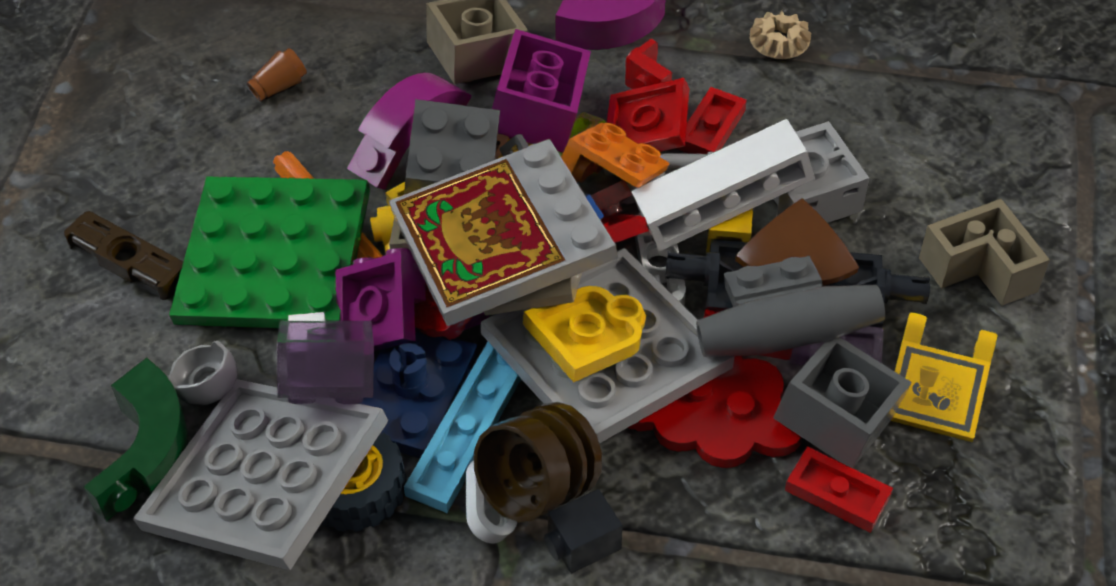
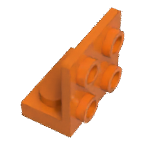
M602 122L570 138L561 156L576 182L582 183L589 175L594 172L598 174L604 168L637 188L665 172L670 164L660 157L661 153L654 147L643 143L637 144L627 138L625 131L620 127Z

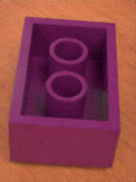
M515 29L492 105V109L500 110L498 133L509 136L508 139L522 134L525 141L531 144H537L550 139L556 150L563 153L569 141L578 112L591 51Z

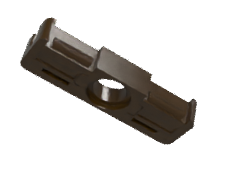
M91 211L84 212L64 231L69 248L72 249L74 246H77L97 258L99 266L130 283L137 279L158 291L161 300H166L174 294L173 286L178 284L183 265L182 260ZM126 249H132L137 252L134 257L126 261L115 259L119 252Z

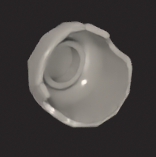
M214 341L212 345H199L185 350L173 362L170 374L167 377L181 400L192 405L206 406L220 401L233 388L237 379V366L230 350L221 342Z

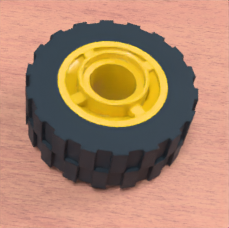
M385 432L379 434L322 521V525L328 528L331 526L336 528L337 531L343 532L346 530L362 531L363 528L369 526L373 528L379 525L380 521L386 517L390 518L394 514L396 507L402 504L406 473L400 450L396 442L393 443L391 441V437Z

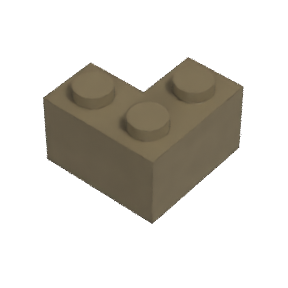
M1002 199L927 225L919 259L941 289L978 275L1001 306L1037 293L1050 261Z

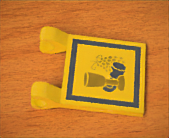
M911 312L908 317L894 372L912 383L891 421L973 442L997 341V334L981 330L972 358L920 345L927 317Z

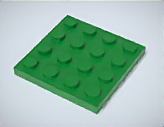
M206 176L169 313L173 324L288 328V315L324 312L328 330H337V324H340L341 310L336 303V270L353 265V261L357 259L370 195L368 180Z

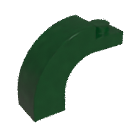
M147 357L111 385L120 411L139 426L137 436L131 447L120 458L84 486L94 511L106 522L118 512L129 508L136 497L142 492L150 496L188 445L187 424L176 391L166 374Z

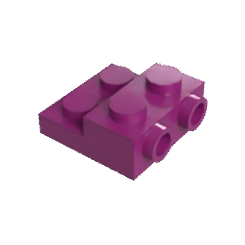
M389 249L386 251V256L358 258L353 261V265L336 270V303L341 310L340 324H337V355L350 358L415 342L414 304L426 301L425 279L410 249Z

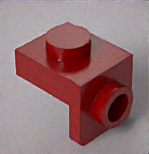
M649 39L642 46L634 48L626 57L625 85L630 89L672 80V72L657 63L658 42Z

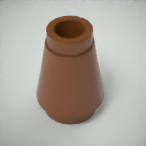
M288 48L283 52L278 50L252 79L247 82V86L252 94L261 102L265 98L301 83V77L307 74V70L292 49Z

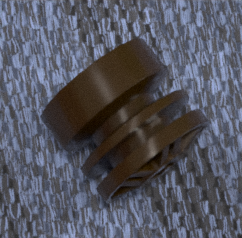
M551 402L537 406L533 410L525 411L518 417H512L490 426L479 436L474 449V472L481 492L488 503L499 514L516 522L532 521L554 510L557 506L564 505L572 499L586 494L595 487L602 472V451L597 434L586 417L573 406L560 402Z

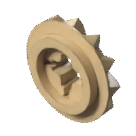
M782 10L778 15L766 12L763 18H755L753 27L750 28V41L753 47L761 54L771 58H793L804 53L810 45L811 32L808 31V22L799 21L797 14L786 16ZM781 33H787V38L786 36H783Z

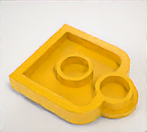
M584 286L577 289L574 302L531 308L524 311L523 314L524 327L573 383L635 355L640 348L642 329L646 321V314L642 304L636 298L629 295L613 296L608 290L598 286Z

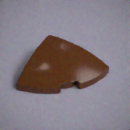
M803 198L792 204L762 228L738 252L735 258L736 262L746 267L782 262L790 257L802 258L810 256L822 279V286L847 279L856 274L859 269L853 256L835 231Z

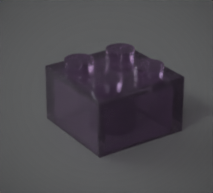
M280 321L277 339V398H288V402L292 404H311L316 402V398H335L337 403L357 404L363 402V398H373L374 340L372 321Z

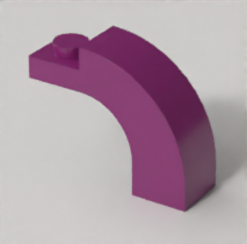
M563 0L555 15V41L588 50L611 49L630 44L649 34L661 22L665 15V0Z
M418 73L403 79L377 101L361 123L358 130L365 134L347 169L364 180H368L375 187L385 190L403 155L410 146L415 100L467 106L472 95L442 77L431 73Z

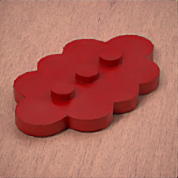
M742 356L734 357L732 369L628 427L637 431L653 430L659 443L669 450L682 452L696 449L704 461L720 468H732L745 463L753 451L771 457L789 455L797 450L803 440V437L773 418L782 400L784 388L782 374L774 365L767 361L756 358L742 359Z

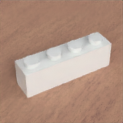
M785 119L631 192L641 216H644L649 232L658 250L661 251L813 181L815 176L806 148L789 121Z

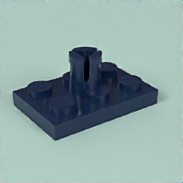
M415 328V342L380 351L354 403L382 408L388 422L381 433L385 432L391 437L393 443L396 442L400 453L421 458L468 377L478 357V345L456 338L448 340L443 336L429 337Z

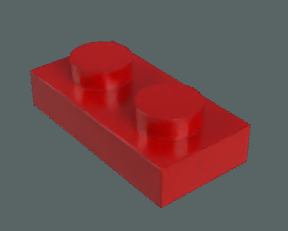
M710 87L687 122L685 146L676 149L688 154H707V152L721 150L746 111L747 100Z
M808 446L787 479L785 486L786 492L869 533L872 532L893 490V487Z

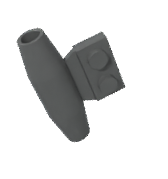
M810 256L802 258L790 257L782 262L762 266H746L737 271L724 273L725 288L733 307L696 321L700 349L704 357L763 355L832 341L879 323L885 319V307L881 291L877 285L822 287V279Z

